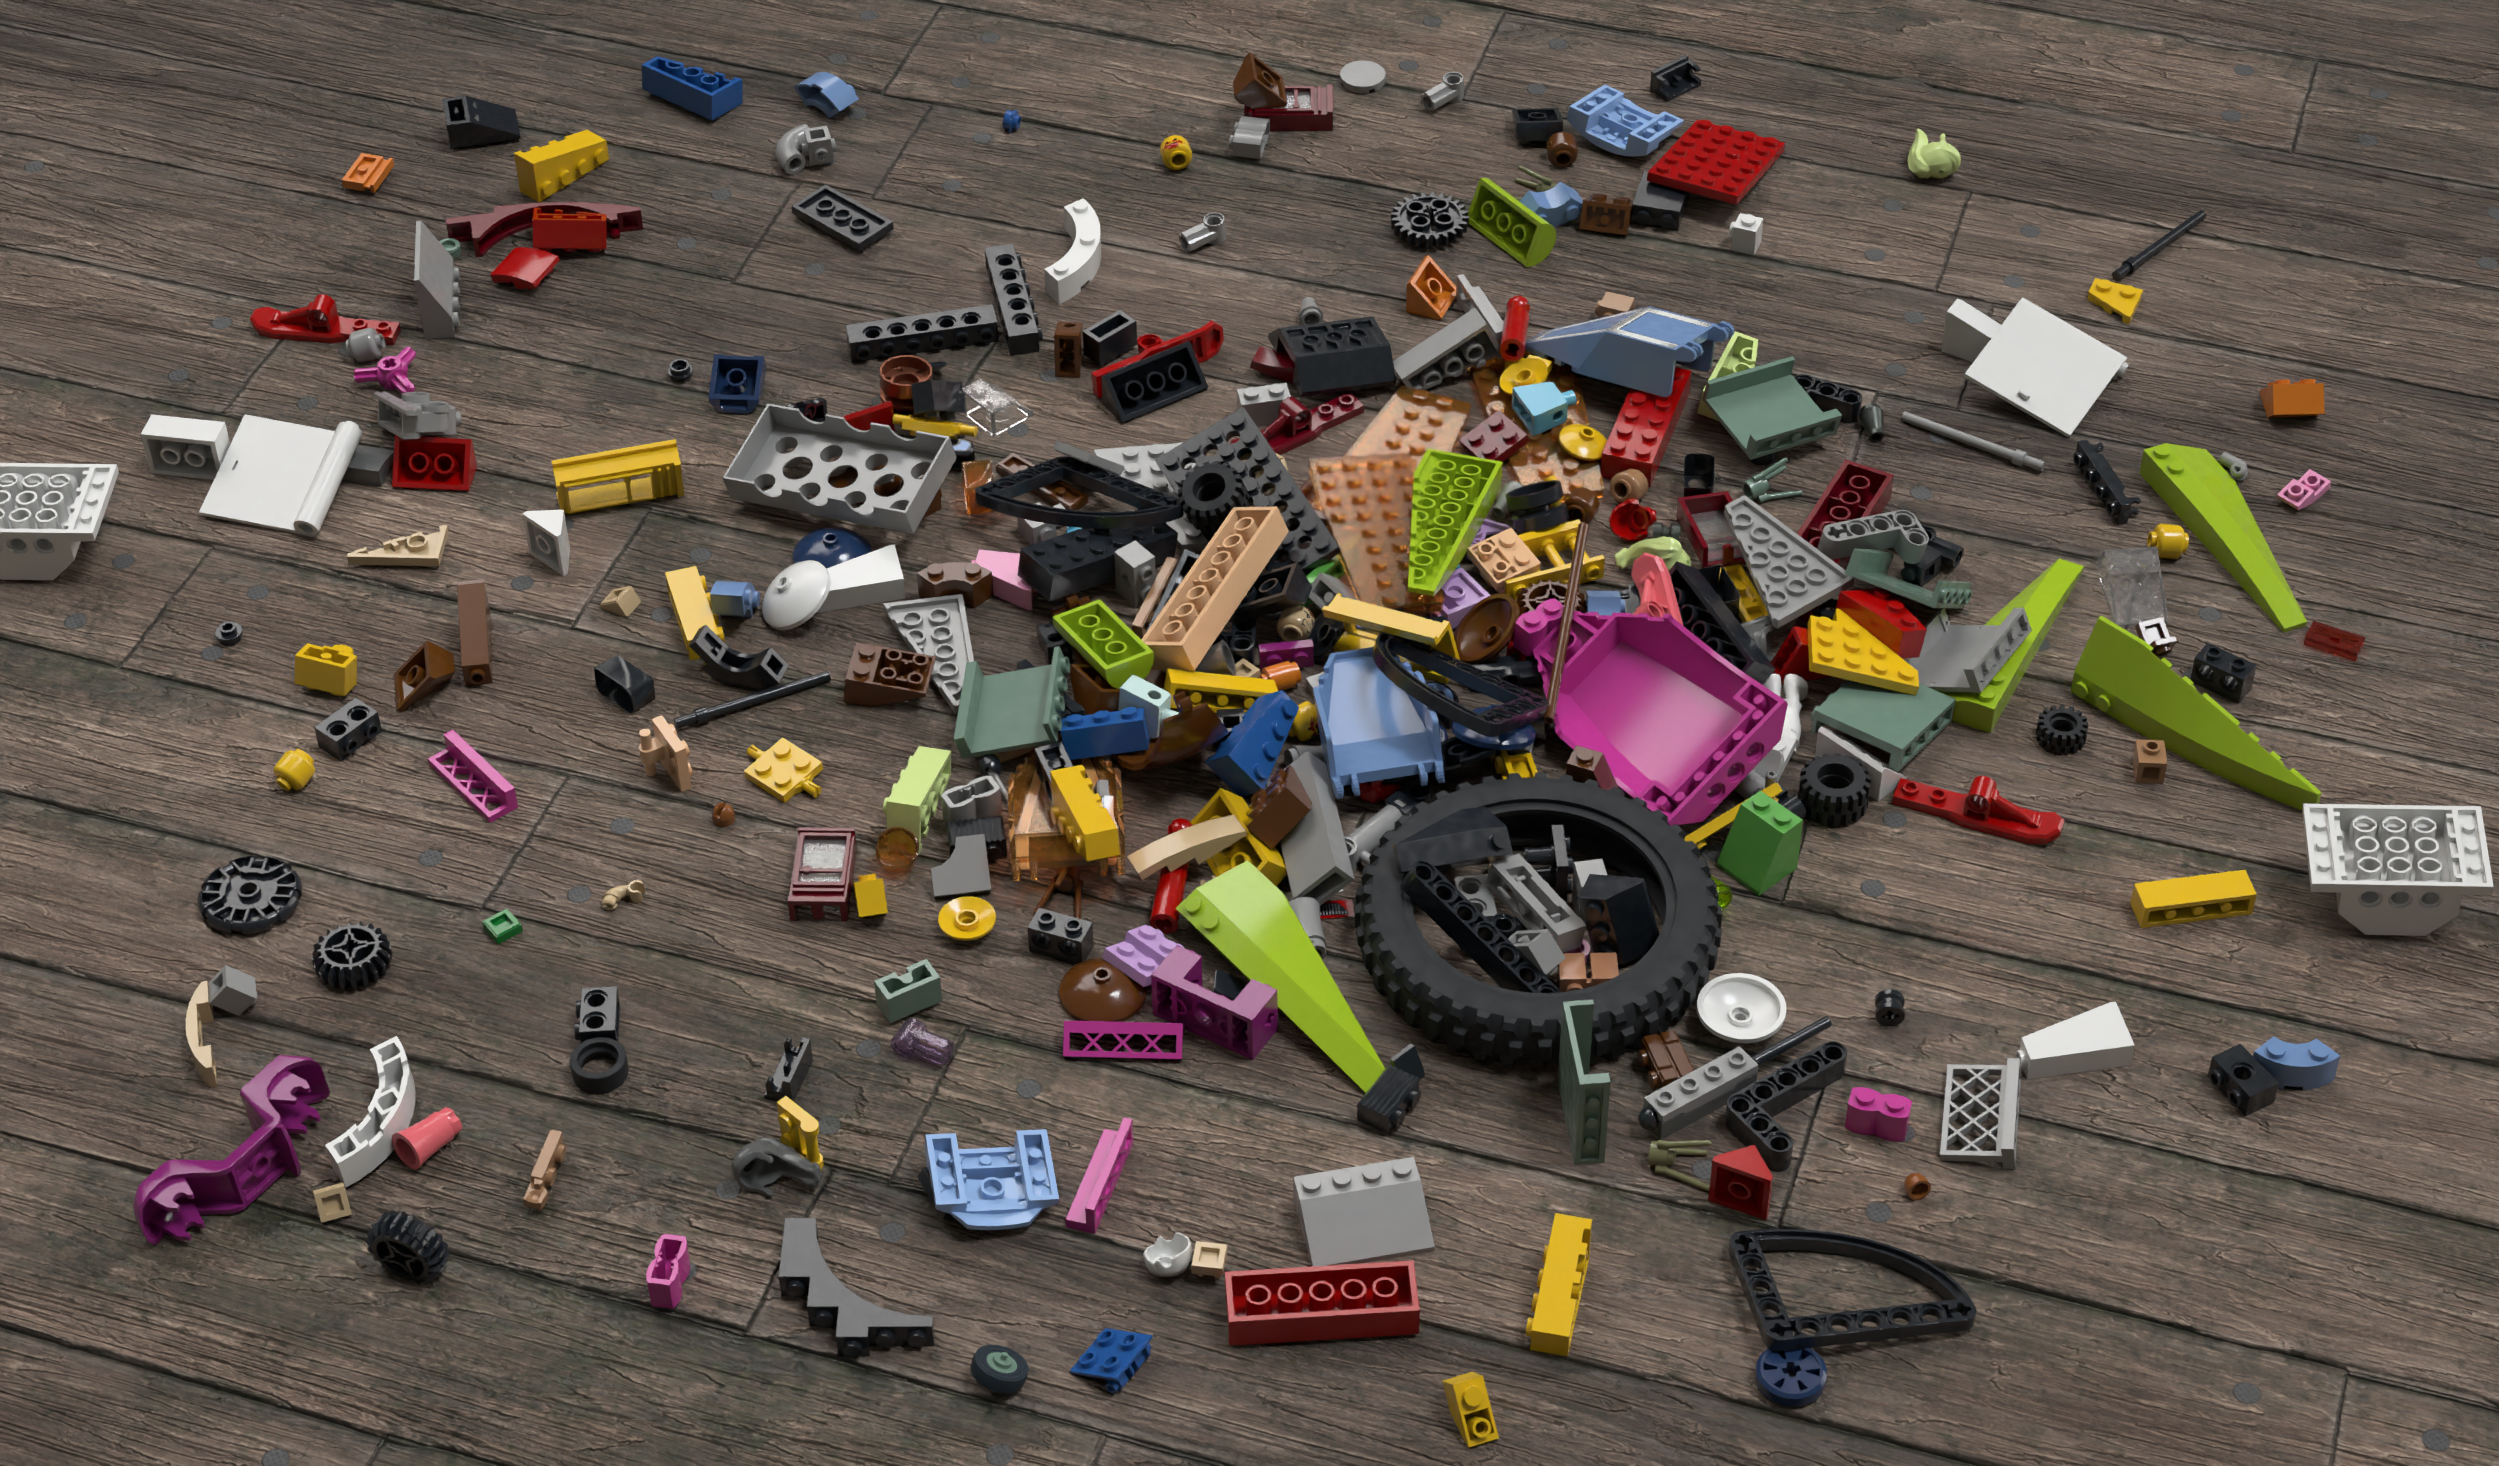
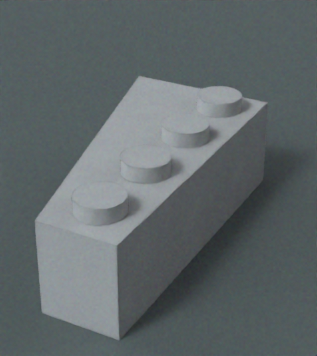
M1474 308L1395 359L1393 364L1402 382L1411 395H1414L1442 383V379L1448 376L1455 378L1462 375V371L1472 366L1479 368L1486 365V361L1494 357L1500 359L1503 357L1500 354V345L1477 309Z

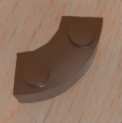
M934 563L917 572L918 593L921 599L963 594L964 605L976 608L994 596L992 572L977 563Z

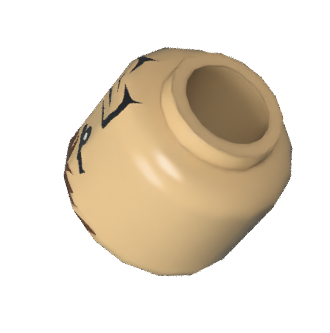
M1303 605L1284 609L1277 623L1279 636L1286 642L1307 640L1314 627V615Z

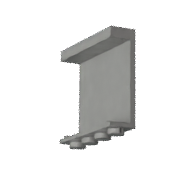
M1939 608L1924 626L1927 631L1920 657L1903 660L1918 671L1919 683L1931 689L1945 692H1982L2032 629L2024 608H2014L2000 626L1950 625L1945 608Z

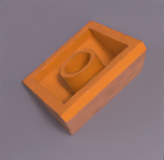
M1429 255L1424 257L1407 283L1406 312L1440 320L1456 297V286Z

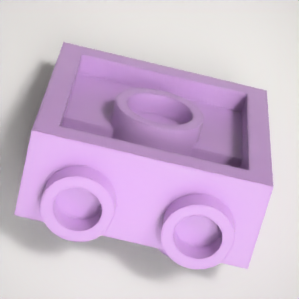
M1461 567L1452 573L1435 596L1417 593L1416 605L1421 612L1427 611L1431 617L1445 616L1446 621L1450 622L1453 629L1458 627L1462 618L1475 604L1491 595Z
M1143 925L1127 931L1123 942L1106 947L1102 958L1145 987L1152 984L1151 974L1175 946H1183L1166 939L1159 929Z

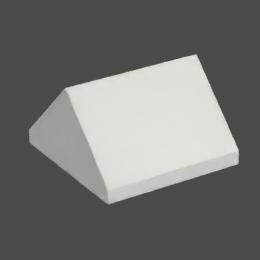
M564 510L524 512L522 515L529 554L562 576L567 575L570 544Z

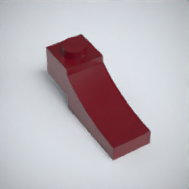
M1260 346L1251 361L1250 368L1294 384L1295 365L1288 352H1276L1275 350Z

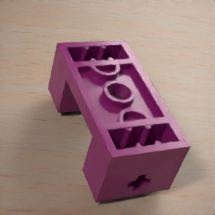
M1176 945L1151 974L1153 1015L1170 1023H1183L1184 1029L1251 1060H1254L1278 1030V998L1276 989L1268 984L1251 979L1234 1001L1203 988L1202 956L1192 950Z

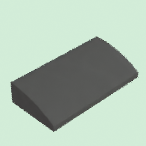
M357 445L341 482L382 487L393 468L394 450Z

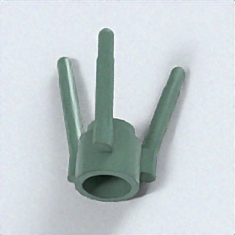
M1783 458L1742 483L1745 496L1751 500L1757 499L1759 503L1771 499L1800 496L1803 492L1798 490L1766 494L1769 491L1767 480L1786 469V466L1783 464L1787 463V458Z

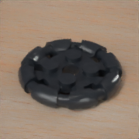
M256 855L245 856L231 860L229 865L223 868L218 867L209 874L201 885L202 891L198 893L197 902L202 917L208 919V924L213 928L229 934H234L235 931H241L243 935L255 934L271 929V925L276 922L282 923L295 911L299 905L298 898L302 896V882L298 873L292 871L291 865L280 859L270 856L265 858H258ZM231 875H236V877L230 879ZM250 890H254V891H255V892L252 893V894L245 895V894H247ZM237 916L244 917L243 920H236Z

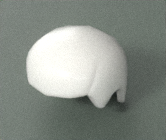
M1177 1232L1172 1240H1165L1162 1236H1159L1155 1243L1147 1247L1143 1253L1144 1262L1148 1270L1154 1275L1161 1277H1172L1183 1273L1192 1258L1189 1237Z

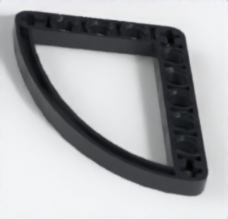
M1068 456L1053 458L981 485L975 489V502L980 506L1030 521L1067 527L1095 529L1137 528L1170 522L1184 515L1183 505L1180 504L1178 498ZM1065 479L1141 510L1124 512L1078 511L1048 507L1013 498Z
M1384 632L1380 633L1376 638L1372 657L1379 670L1389 680L1427 707L1481 735L1488 737L1499 736L1544 718L1547 712L1549 702L1546 699L1424 643ZM1390 651L1504 704L1478 714L1417 679L1394 659Z
M1799 1229L1739 1231L1730 1237L1729 1256L1762 1340L1771 1350L1788 1351L1965 1331L1971 1329L1975 1323L1976 1307L1969 1295L1953 1278L1930 1262L1891 1245L1841 1233ZM1762 1251H1815L1845 1255L1879 1263L1916 1278L1936 1291L1946 1301L1789 1318ZM1747 1265H1753L1759 1268V1270L1749 1271L1744 1267ZM1762 1287L1768 1290V1292L1764 1294L1757 1293L1753 1288ZM1762 1310H1773L1777 1315L1768 1316L1763 1314ZM1932 1315L1939 1320L1932 1322L1926 1320L1923 1316ZM1901 1318L1906 1320L1908 1324L1899 1325L1893 1319ZM1872 1322L1875 1323L1878 1327L1868 1328L1865 1327L1862 1323ZM1841 1325L1847 1328V1331L1839 1332L1834 1330L1832 1326ZM1812 1329L1816 1331L1817 1334L1807 1335L1804 1334L1801 1330Z

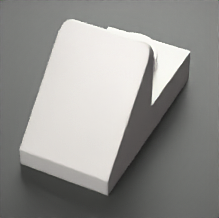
M1782 734L1781 740L1753 770L1764 779L1768 771H1774L1777 773L1778 782L1797 746V740Z

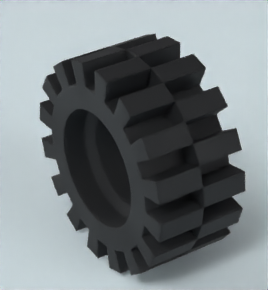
M2054 705L2050 707V710L2046 708L2043 710V713H2040L2036 729V741H2039L2041 748L2046 746V751L2048 752L2053 749L2056 755H2059L2060 751H2063L2064 755H2069L2070 750L2075 754L2078 749L2081 750L2087 737L2088 722L2086 716H2082L2081 711L2074 712V707L2069 706L2067 710L2064 709L2065 705H2060L2059 709ZM2056 729H2065L2068 730V732H2062Z

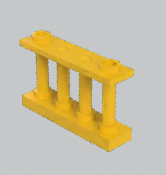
M1580 520L1518 535L1535 557L1547 555L1555 568L1543 571L1538 570L1532 574L1506 580L1504 594L1511 596L1516 601L1522 588H1528L1529 583L1536 585L1538 580L1547 582L1549 579L1551 582L1560 580L1562 584L1568 583L1571 563L1565 565L1558 552L1570 548L1574 552L1578 525L1581 523ZM1584 552L1579 584L1604 578L1605 558L1603 555L1589 558L1587 553Z

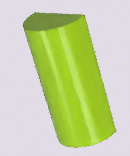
M1479 179L1468 211L1469 224L1526 267H1532L1542 262L1555 245V228L1490 179Z
M1100 599L1052 617L1056 631L1112 687L1120 689L1132 675L1144 680L1153 666L1154 652Z

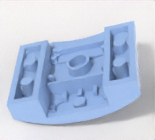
M1607 85L1601 86L1570 105L1567 114L1569 123L1588 141L1604 150L1624 156H1644L1658 148L1660 141L1670 136L1671 132L1683 125L1684 122L1683 119L1665 111L1659 115L1646 111L1630 100L1623 98V92Z
M1047 1129L1016 1131L1014 1147L958 1149L956 1133L925 1135L924 1150L927 1169L930 1173L935 1207L937 1210L951 1214L967 1229L1003 1230L1029 1226L1043 1209L1059 1203Z

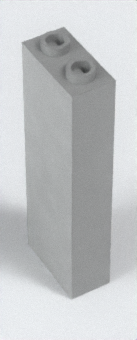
M1307 751L1290 765L1294 768L1312 802L1311 810L1280 840L1293 899L1311 897L1316 899L1321 906L1355 879L1327 766ZM1271 781L1267 782V787L1272 783Z

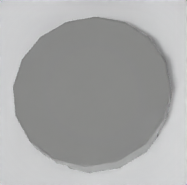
M1353 61L1346 64L1340 72V82L1343 83V87L1353 93L1366 94L1372 89L1377 91L1384 86L1386 81L1384 68L1372 61Z

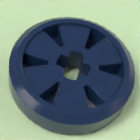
M1767 1348L1758 1358L1755 1372L1756 1384L1761 1393L1774 1403L1788 1407L1804 1406L1818 1399L1825 1389L1827 1378L1825 1362L1811 1348L1788 1351H1774ZM1786 1372H1793V1376L1796 1375V1377H1789V1373L1786 1374Z

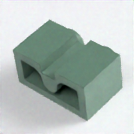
M927 959L906 967V974L899 977L894 972L874 981L876 1004L889 1023L942 1001L940 976Z

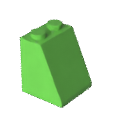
M1760 790L1740 805L1718 858L1717 867L1760 896L1797 869L1803 820Z

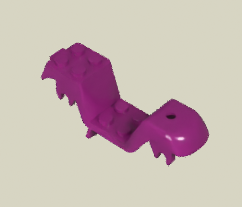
M278 1055L252 1080L246 1083L240 1091L242 1102L254 1131L246 1141L225 1160H168L141 1182L134 1197L133 1210L139 1230L148 1242L157 1244L166 1233L180 1241H190L192 1238L186 1232L187 1228L190 1226L205 1227L200 1215L232 1214L242 1211L287 1169L297 1177L301 1174L300 1164L288 1133L307 1134L306 1126L302 1125L304 1121L308 1119L316 1122L321 1121L317 1110L308 1106V1104L325 1100L330 1095L323 1069L319 1063L310 1057Z

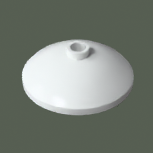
M808 560L795 563L779 573L771 582L764 595L762 613L765 621L775 629L788 630L809 620L820 609L829 593L831 579L828 570L821 563Z
M1731 973L1712 979L1701 989L1697 999V1014L1704 1027L1717 1037L1735 1043H1754L1773 1036L1782 1027L1786 1017V1002L1781 992L1769 981L1751 974Z

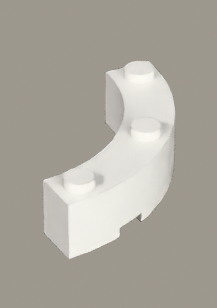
M1084 198L1064 207L1065 231L1074 241L1071 249L1059 261L1044 269L1045 292L1058 304L1071 299L1081 292V287L1087 281L1089 283L1092 281L1101 262L1099 219L1091 205Z
M397 1036L370 1049L379 1076V1088L376 1089L374 1097L367 1108V1116L358 1126L354 1124L344 1134L325 1145L333 1170L345 1187L361 1180L394 1150L392 1135L408 1128L412 1119L416 1092L414 1079L405 1051Z

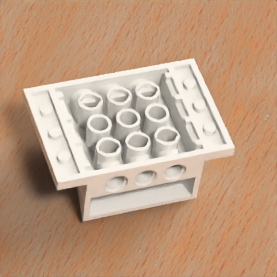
M0 463V579L54 580L74 561L82 541H95L119 474L117 464Z
M2303 804L2302 814L2311 892H2336L2338 914L2365 935L2426 936L2459 916L2462 895H2492L2493 880L2481 806Z

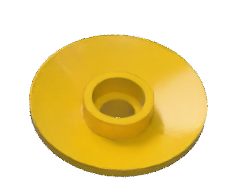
M1538 358L1519 360L1502 373L1499 382L1503 392L1512 395L1514 387L1544 383L1548 376V367L1544 361Z
M1571 424L1565 426L1559 434L1561 446L1572 456L1586 461H1596L1602 458V452L1607 440L1594 428L1581 424Z
M971 896L960 897L951 900L942 907L938 915V923L942 932L948 937L961 941H970L985 936L993 929L996 923V913L992 905L981 898Z

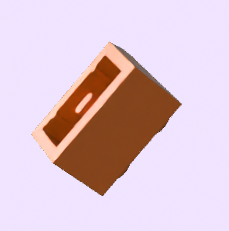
M2288 379L2274 380V382L2268 383L2267 387L2260 389V396L2267 417H2305L2325 414L2324 383H2315V379H2301L2300 382H2293V384H2290Z

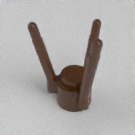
M1063 862L1059 865L1056 876L1053 877L1050 886L1034 910V915L1038 908L1043 909L1057 887L1063 892L1075 889V918L1081 919V889L1084 882L1079 879L1081 872L1076 864Z

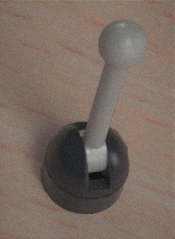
M995 755L984 757L978 763L981 775L994 778L1007 801L1008 810L1015 811L1018 808V803L1012 800L998 776L1002 772L999 759Z

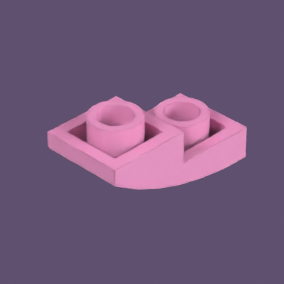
M2309 469L2298 481L2293 478L2277 494V498L2300 510L2325 494L2331 488V481Z

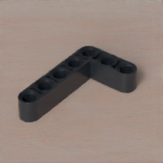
M1799 374L1794 377L1822 412L1837 409L1842 415L1841 422L1855 423L1859 420L1862 404V394L1860 392L1807 374ZM1778 452L1751 459L1750 461L1755 465H1767Z
M1826 1042L1728 1098L1725 1126L1745 1147L1755 1145L1768 1169L1775 1172L1787 1170L1791 1164L1793 1151L1792 1137L1772 1117L1840 1080L1845 1073L1846 1047L1840 1042Z

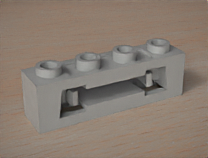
M1519 853L1491 863L1486 885L1528 930H1542L1544 924L1550 933L1553 934V938L1562 953L1581 947L1586 924ZM1505 890H1512L1511 895L1514 896L1513 899L1506 893Z

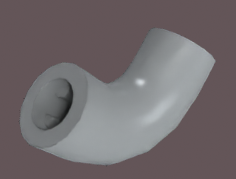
M807 124L799 125L786 132L776 144L775 157L788 174H797L805 166V158L800 151H802L801 143H805L804 129L809 128Z

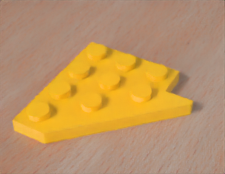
M1836 608L1833 620L1827 617L1810 616L1807 624L1809 671L1916 696L1919 689L1918 671L1841 609Z

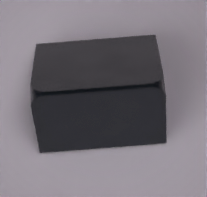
M1215 970L1214 993L1234 1001L1245 988V981L1221 970Z
M1412 1043L1390 1058V1064L1393 1067H1397L1398 1070L1402 1069L1403 1072L1412 1074L1414 1077L1417 1076L1419 1080L1425 1076L1424 1067Z

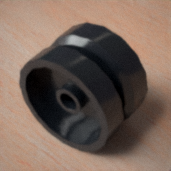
M1558 480L1525 485L1505 494L1508 508L1517 511L1511 516L1515 532L1541 530L1558 525L1569 519L1566 503L1558 502L1564 496L1561 482Z

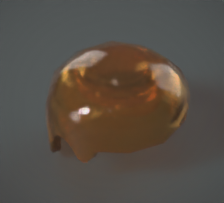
M891 827L879 835L875 851L876 860L881 868L892 873L905 872L914 866L917 860L919 842L912 831L904 827Z

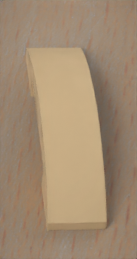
M203 981L196 988L189 1002L185 1028L196 1069L202 1079L213 1088L217 1087L216 1062L211 1045L203 1046L202 1024L214 1022L213 1005L209 1004L208 981Z

